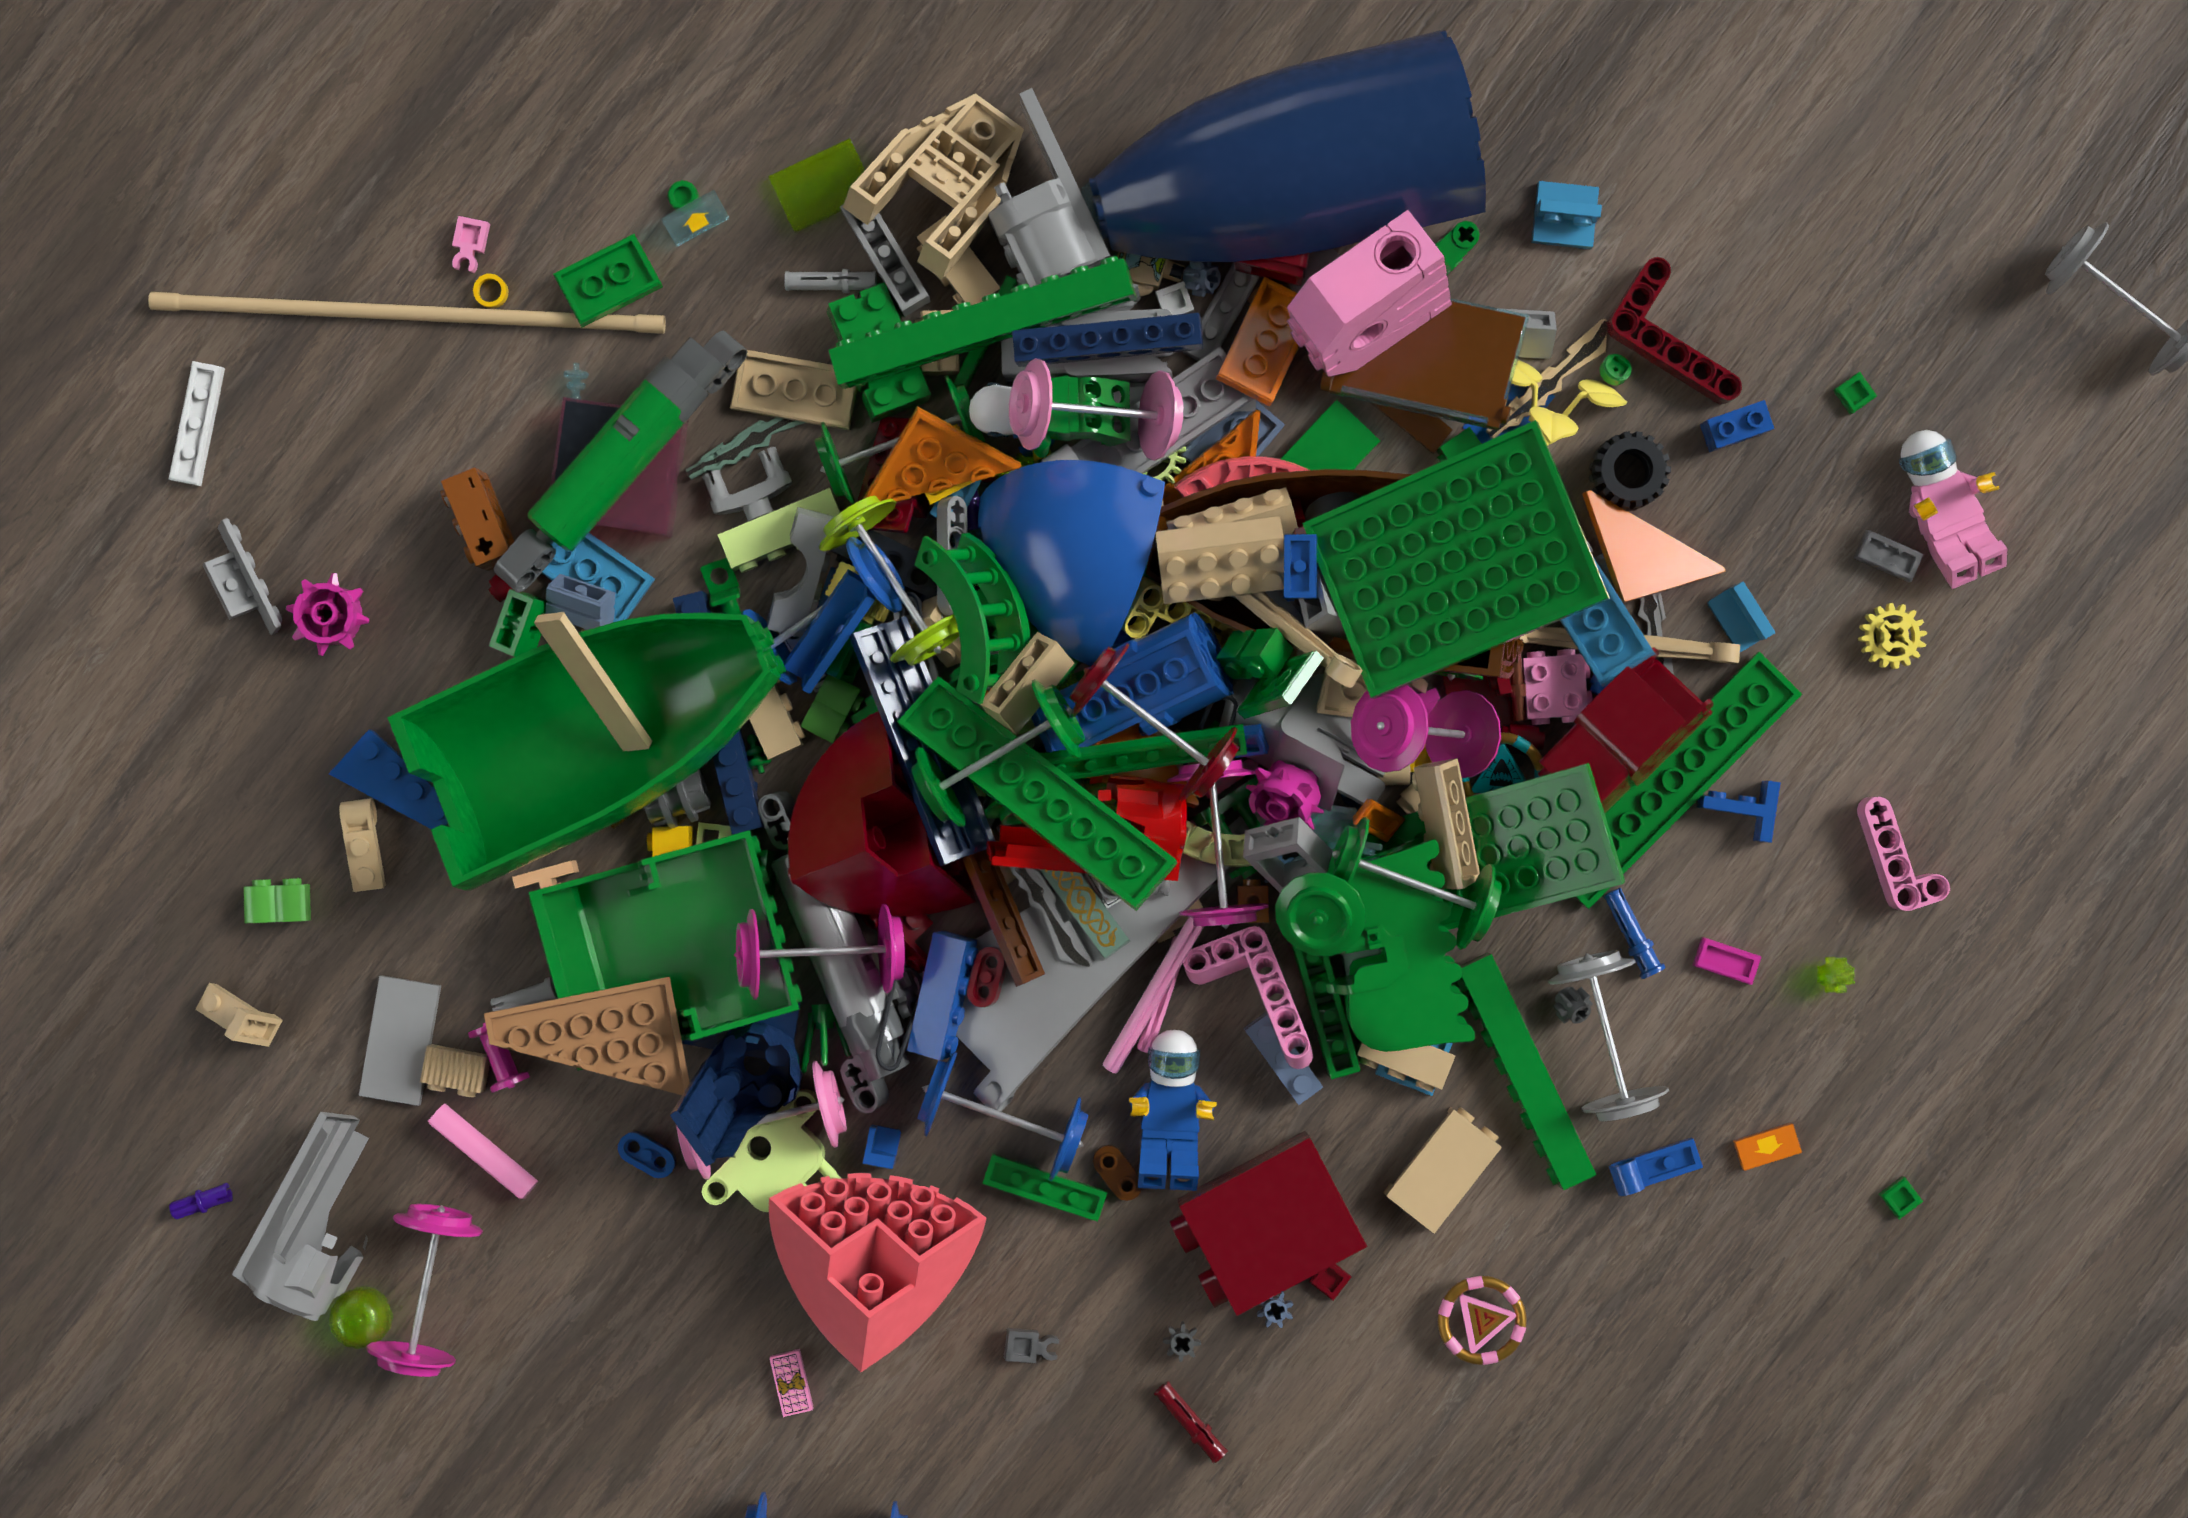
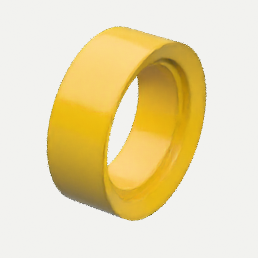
M484 274L474 283V297L486 308H498L508 298L507 284L495 274ZM488 280H495L501 286V295L493 302L484 301L480 296L481 285Z

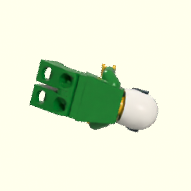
M1061 376L1051 378L1052 402L1130 409V382L1098 377L1078 378ZM988 383L987 387H983L976 392L970 401L969 414L971 421L977 429L987 433L988 438H1002L1014 434L1009 420V399L1012 387L1002 386L999 383ZM1117 391L1121 393L1119 403L1114 401V392ZM1052 410L1046 436L1040 446L1032 450L1034 463H1038L1039 459L1051 454V439L1071 441L1072 439L1079 438L1091 439L1109 447L1131 441L1130 417ZM1114 422H1121L1122 429L1120 433L1115 432Z

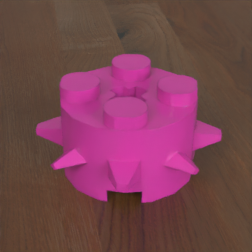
M332 573L327 583L312 584L306 579L301 581L304 593L297 597L295 604L286 606V610L293 613L294 623L298 626L292 638L295 641L306 638L316 642L318 655L321 656L324 655L329 645L342 644L350 650L354 648L353 638L359 631L360 625L369 623V618L362 615V607L359 601L363 590L358 588L349 591L340 587L337 573ZM332 611V617L329 619L324 618V612Z
M1280 760L1274 762L1267 771L1260 767L1256 768L1255 773L1258 784L1246 785V788L1252 791L1249 798L1251 811L1253 814L1257 812L1266 820L1263 825L1266 826L1300 817L1313 830L1314 825L1311 815L1313 813L1324 814V811L1317 807L1321 799V793L1317 785L1318 777L1314 772L1308 769L1303 770Z

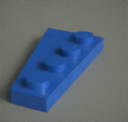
M369 729L329 773V775L430 829L440 825L448 826V821L434 785L425 779L410 774L403 757L372 729Z

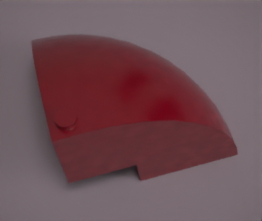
M879 711L862 719L844 732L826 750L811 770L798 795L792 813L788 837L790 866L788 868V876L790 881L810 896L829 906L853 913L879 916L882 904H886L889 907L891 916L900 917L932 914L976 902L974 886L967 870L964 869L953 873L949 863L943 866L939 865Z

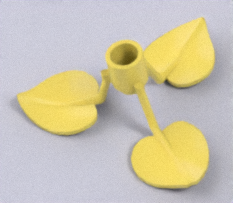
M1514 361L1509 383L1531 387L1532 403L1528 420L1530 422L1538 421L1548 446L1559 439L1570 437L1577 433V424L1567 416L1580 400L1588 398L1592 403L1603 407H1619L1627 404V401L1609 385L1597 380L1585 379L1580 381L1578 385L1582 392L1575 397L1562 414L1537 406V383L1542 380L1541 374L1525 362Z

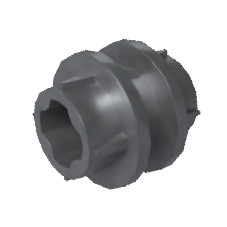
M700 769L644 807L651 824L658 826L667 823L670 829L678 826L677 816L686 813L689 820L694 822L698 820L699 812L710 809V796Z

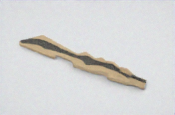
M1601 319L1566 350L1570 355L1555 368L1548 366L1541 373L1542 380L1537 383V406H1545L1548 395L1562 390V378L1606 352V319ZM1530 386L1520 399L1516 396L1508 405V407H1511V412L1507 425L1500 424L1499 430L1492 428L1486 430L1492 439L1496 438L1508 427L1519 426L1523 417L1529 416L1532 403V389Z

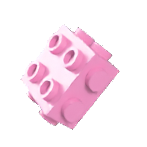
M1575 649L1557 650V656L1545 657V651L1527 652V658L1522 659L1523 682L1526 684V696H1524L1525 720L1532 719V725L1550 724V718L1562 717V723L1574 722L1581 711L1593 700L1591 691H1587L1586 679L1590 678V667L1581 654L1575 653Z

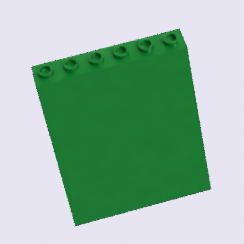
M749 830L646 858L630 865L528 892L556 998L559 999L670 977L682 1041L696 1040L799 1010L798 1003L802 1002V997L798 985H793L789 973L794 972L790 957L760 958V984L757 1000H753L748 987H740L738 982L736 957L734 956L736 953V930L738 923L747 921L750 909H753L756 914L759 950L783 949L781 943L786 942L781 924L776 926L773 916L774 913H777L775 899L773 895L768 896L765 884L769 883L765 865L760 866L757 854L761 853L757 836H751Z

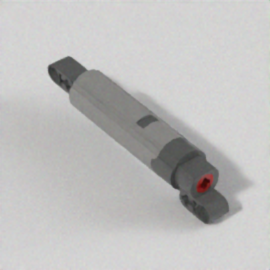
M777 791L763 796L758 802V812L772 844L778 849H785L787 853L773 861L771 869L805 948L868 946L853 912L829 906L810 896L790 881L788 876V868L790 867L788 836L786 832L789 831L796 803L792 795L786 791ZM774 799L779 803V813L773 807ZM784 818L785 821H784V822H780L779 819ZM871 953L809 956L852 1055L841 1066L842 1079L855 1108L861 1113H871L886 1104L889 1099V1090L883 1077L910 1064L905 1051L899 1067L893 1071L884 1070L876 1060V1048L888 994L883 990L879 970ZM892 1001L880 1051L882 1062L889 1067L893 1066L897 1061L902 1046L899 1036L905 1033ZM867 1091L874 1095L875 1103L869 1100Z

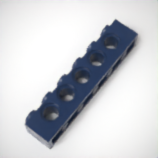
M1199 313L1012 331L1014 360L1018 367H1026L1035 358L1045 361L1047 365L1203 350L1202 326Z

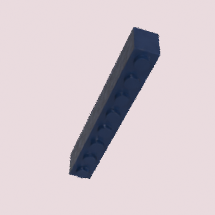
M704 591L673 598L676 613H712L708 595ZM741 729L728 744L713 756L732 835L765 828L758 812L759 798L752 770L748 765L749 758L746 754L747 750Z

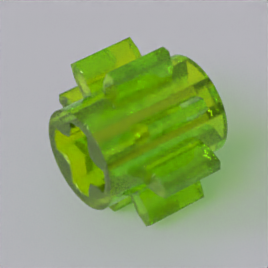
M1825 957L1826 964L1817 966V982L1825 986L1826 993H1846V986L1855 984V967L1847 964L1846 957Z

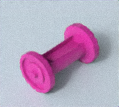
M483 1023V1027L468 1032L469 1038L480 1037L497 1079V1083L490 1087L492 1093L506 1087L511 1089L515 1087V1083L530 1077L528 1072L518 1073L509 1049L489 1044L486 1023Z

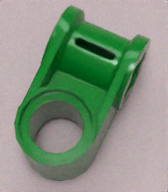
M1471 221L1458 223L1444 238H1441L1435 244L1444 255L1446 276L1463 260V257L1479 240V229ZM1467 230L1471 234L1468 237L1469 241L1465 240L1462 243L1458 239L1461 235L1460 232L1464 233Z

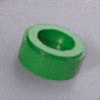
M681 180L675 182L669 188L668 200L675 210L686 213L692 211L698 205L699 193L692 183Z

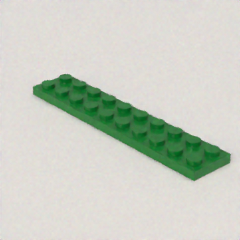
M1760 651L1756 652L1710 699L1714 704L1711 708L1712 714L1645 781L1638 786L1633 785L1605 813L1623 874L1802 695ZM1609 888L1576 896V898L1589 909Z
M939 676L897 721L901 728L958 772L1018 738ZM1026 743L965 777L1135 911L1142 906L1177 865V860Z

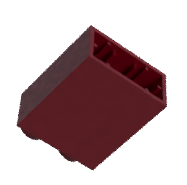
M1306 1131L1198 1187L1197 1191H1190L1177 1198L1183 1214L1169 1221L1184 1252L1187 1254L1201 1247L1211 1268L1200 1273L1198 1278L1213 1307L1216 1308L1229 1301L1236 1316L1368 1247Z

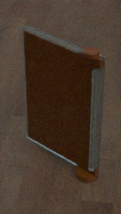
M1450 298L1451 306L1432 319L1430 318L1428 322L1358 370L1329 377L1323 371L1321 390L1334 395L1499 431L1500 425H1507L1510 417L1511 407L1506 406L1528 326L1529 315Z

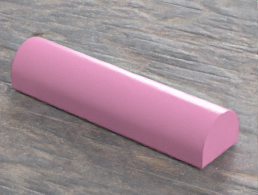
M443 1104L428 1120L433 1128L519 1199L526 1198L538 1183L536 1178L448 1105Z

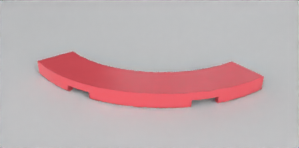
M1246 456L1230 458L1212 463L1192 472L1174 484V488L1182 497L1229 481L1267 473L1308 471L1309 469L1292 462L1269 457Z

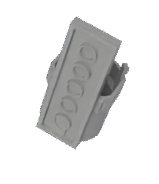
M1030 88L1019 94L1020 107L1054 179L1012 198L1005 183L998 184L994 189L998 197L1001 198L999 206L993 209L988 216L1000 245H1004V254L1011 269L1017 267L1019 274H1016L1018 284H1029V287L1041 284V279L1051 275H1058L1059 278L1071 275L1070 271L1080 266H1088L1089 269L1100 266V261L1109 258L1110 254L1033 89Z

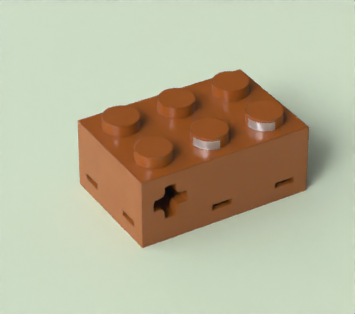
M474 467L442 480L441 483L444 490H441L440 493L447 508L452 507L456 517L452 519V523L459 536L463 535L467 546L464 547V552L469 563H475L476 567L490 571L494 569L498 560L515 540L488 474Z

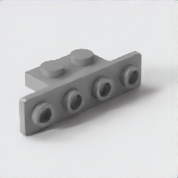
M228 518L223 519L218 526V530L230 553L204 562L205 572L229 620L258 609L270 635L276 634L281 628V614L276 606H271L267 598L269 595L268 588L263 579H258L254 571L255 562L248 551H244L240 543L242 537L238 527L235 524L231 525Z

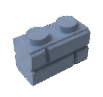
M559 574L548 584L546 588V614L564 612L573 625L582 627L585 631L613 623L615 592Z

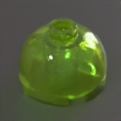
M366 1286L350 1289L339 1296L333 1304L329 1315L330 1330L336 1340L344 1346L354 1349L366 1348L371 1342L381 1341L390 1330L393 1320L392 1310L390 1311L386 1296L375 1288Z

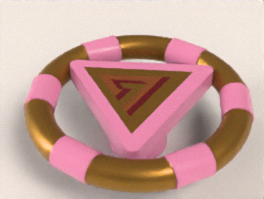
M1490 1276L1470 1277L1457 1283L1445 1295L1438 1311V1329L1445 1346L1453 1355L1471 1364L1488 1365L1498 1363L1507 1358L1520 1345L1526 1330V1311L1520 1296L1510 1285ZM1483 1287L1495 1289L1512 1305L1514 1312L1464 1295L1463 1293L1467 1290ZM1458 1297L1469 1351L1464 1349L1456 1340L1449 1327V1317L1454 1302ZM1515 1318V1325L1510 1339L1503 1347L1495 1351L1481 1354L1475 1353Z

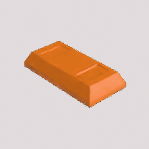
M1367 799L1353 816L1354 825H1357L1363 817H1368L1370 821L1368 833L1386 843L1405 821L1404 817L1373 799Z

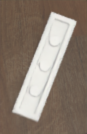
M192 361L169 474V480L197 486L202 485L225 371L223 367Z

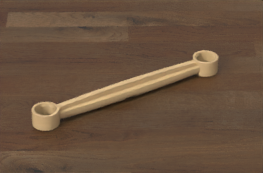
M1264 592L1234 595L1235 598L1269 626L1277 628L1288 641L1305 653L1317 651L1324 657L1320 664L1326 668L1325 672L1338 683L1353 688L1363 671L1356 663L1342 655H1338L1286 609L1273 602V599Z
M1543 627L1520 637V639H1523L1524 644L1531 643L1578 650L1565 628ZM1644 635L1651 648L1655 647L1659 651L1657 657L1708 660L1710 662L1730 664L1739 663L1741 646L1739 644L1705 643Z

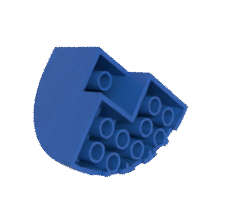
M1055 460L1015 469L995 480L980 496L978 528L982 531L983 543L996 554L997 557L995 559L1011 577L1023 600L1028 620L1041 632L1040 634L1058 642L1065 649L1064 651L1068 656L1089 666L1093 665L1108 646L1112 648L1134 601L1154 541L1164 494V481L1107 463L1084 460Z

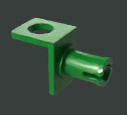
M727 557L702 565L700 570L710 593L711 607L719 605L722 614L741 615V610L736 600L740 597V586ZM719 567L725 569L728 573L726 582L723 584L714 583L710 577L713 569Z

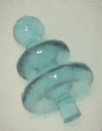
M573 363V369L564 371L563 376L571 379L566 384L567 389L572 390L570 401L581 402L580 390L586 388L585 383L581 382V380L587 379L589 373L585 370H579V363Z

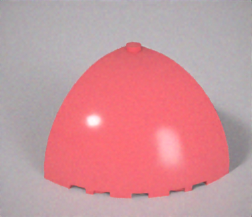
M871 1173L847 1174V1178L830 1179L829 1176L821 1177L818 1183L803 1186L800 1183L769 1198V1222L775 1249L794 1293L820 1332L860 1372H863L897 1348L939 1307L968 1266L979 1244L986 1223L984 1215L958 1197L952 1200L940 1194L937 1187L930 1186L928 1188L914 1185L912 1179L890 1175L889 1179L871 1178Z

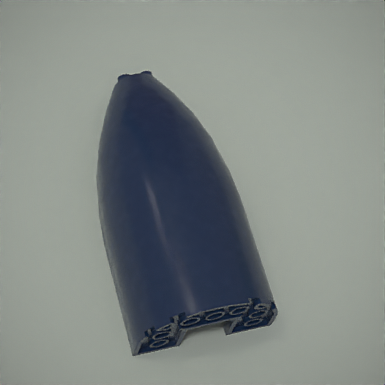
M1439 30L1308 61L1250 78L1192 103L1160 122L1126 148L1099 174L1089 178L1095 214L1099 220H1102L1098 221L1102 239L1108 238L1112 251L1194 262H1237L1294 256L1359 243L1385 225L1387 226L1389 222L1409 210L1421 227L1485 213L1486 181L1484 160L1481 159L1478 143L1481 141L1477 117H1473L1470 100L1472 95L1468 80L1452 38L1447 37L1445 30Z

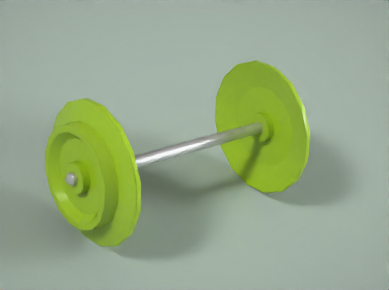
M870 496L849 506L832 518L824 526L823 531L826 537L820 542L818 548L823 552L832 550L846 544V540L849 537H861L921 630L919 634L893 653L890 658L891 662L896 663L906 660L910 666H913L940 653L941 650L959 638L957 623L954 614L927 627L866 532L894 509L896 501L892 498L880 501L876 496Z

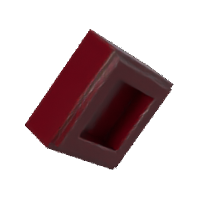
M1334 1264L1313 1275L1309 1282L1334 1301L1352 1276L1340 1266Z

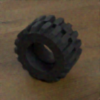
M1630 431L1623 432L1607 440L1594 453V460L1589 466V470H1592L1589 480L1594 482L1595 485L1593 491L1626 511L1642 508L1655 501L1664 492L1663 488L1668 485L1670 480L1667 478V475L1671 473V466H1667L1666 463L1670 459L1668 453L1665 455L1662 453L1663 445L1661 443L1656 445L1653 442L1654 437L1651 435L1647 437L1642 436L1643 432L1638 431L1635 433H1630ZM1623 454L1637 457L1644 465L1645 479L1643 484L1637 488H1627L1620 484L1615 477V460Z

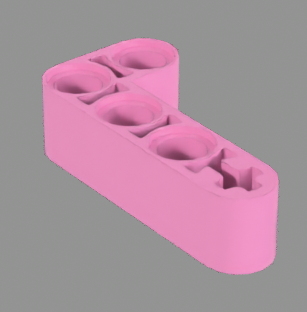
M1866 797L1861 800L1857 808L1858 817L1888 905L1893 909L1911 911L1945 899L1949 894L1950 885L1944 876L1928 873L1915 877L1890 802L1882 797ZM1874 806H1879L1880 811H1877L1875 815H1871L1870 810ZM1879 822H1885V826L1881 825L1874 827L1873 825L1880 824ZM1886 831L1890 836V841L1883 848L1879 844L1878 838L1881 832ZM1892 860H1896L1899 864V872L1895 876L1890 875L1888 871V865ZM1933 879L1936 881L1938 888L1936 893L1931 896L1928 894L1926 887L1927 883ZM1902 889L1907 890L1909 894V899L1904 905L1899 903L1897 897Z

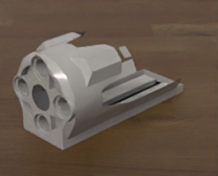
M320 1112L232 1274L249 1286L253 1294L260 1300L313 1321H317L320 1315L326 1314L333 1299L345 1292L363 1259L362 1253L353 1246H350L338 1261V1256H329L321 1252L322 1246L333 1249L338 1237L328 1233L325 1235L329 1211L369 1139L354 1131L360 1120L353 1115ZM367 1236L365 1237V1241H364V1245H363L364 1250H365V1248H366L367 1241H368Z

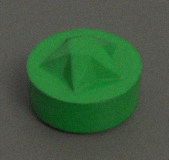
M1610 354L1600 364L1599 372L1605 382L1617 386L1623 384L1629 378L1632 368L1630 362L1624 356Z

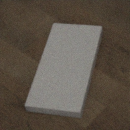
M383 975L379 976L359 1096L417 1106L421 1105L425 1083H421L420 1078L426 1047L432 1044L441 985Z

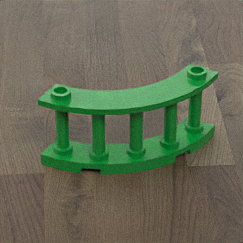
M970 533L961 534L957 549L945 550L939 543L928 536H924L915 566L932 578L941 589L951 606L959 631L961 667L956 691L978 704H983L987 687H992L996 684L1025 648L1027 640L1031 639L1023 600L1008 572L1003 570L995 559L997 557L996 554L981 540ZM978 584L989 604L981 605L973 585ZM994 616L998 639L989 640L985 617ZM999 651L997 673L989 674L990 652Z

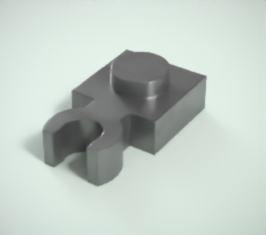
M904 971L903 978L896 981L892 1001L897 999L899 1002L898 1010L903 1019L912 1016L917 1001L913 991L917 990L918 987L909 971Z
M1007 1328L1004 1359L1005 1361L1036 1363V1356L1038 1354L1047 1360H1056L1057 1354L1055 1352H1047L1046 1348L1051 1343L1059 1344V1339L1054 1335H1046L1039 1339V1332L1037 1330Z

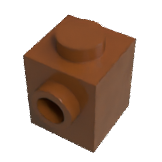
M1244 879L1243 885H1236V905L1268 904V885H1261V879ZM1269 908L1258 911L1256 921L1246 923L1269 922Z

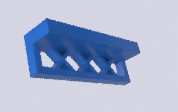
M849 569L784 662L787 671L802 678V690L809 694L875 601V596L865 585L861 577Z

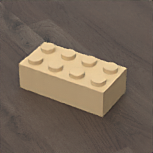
M1280 516L1158 531L1155 533L1164 604L1284 589V535Z

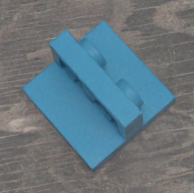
M1539 181L1537 183L1531 243L1592 249L1595 224L1600 219L1602 205H1597L1599 187Z

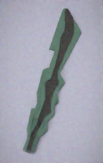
M778 417L769 422L759 420L739 433L730 443L724 445L722 442L702 456L698 463L685 470L692 480L703 473L721 470L725 465H736L742 457L749 458L755 448L769 447L773 434L804 424L805 422Z

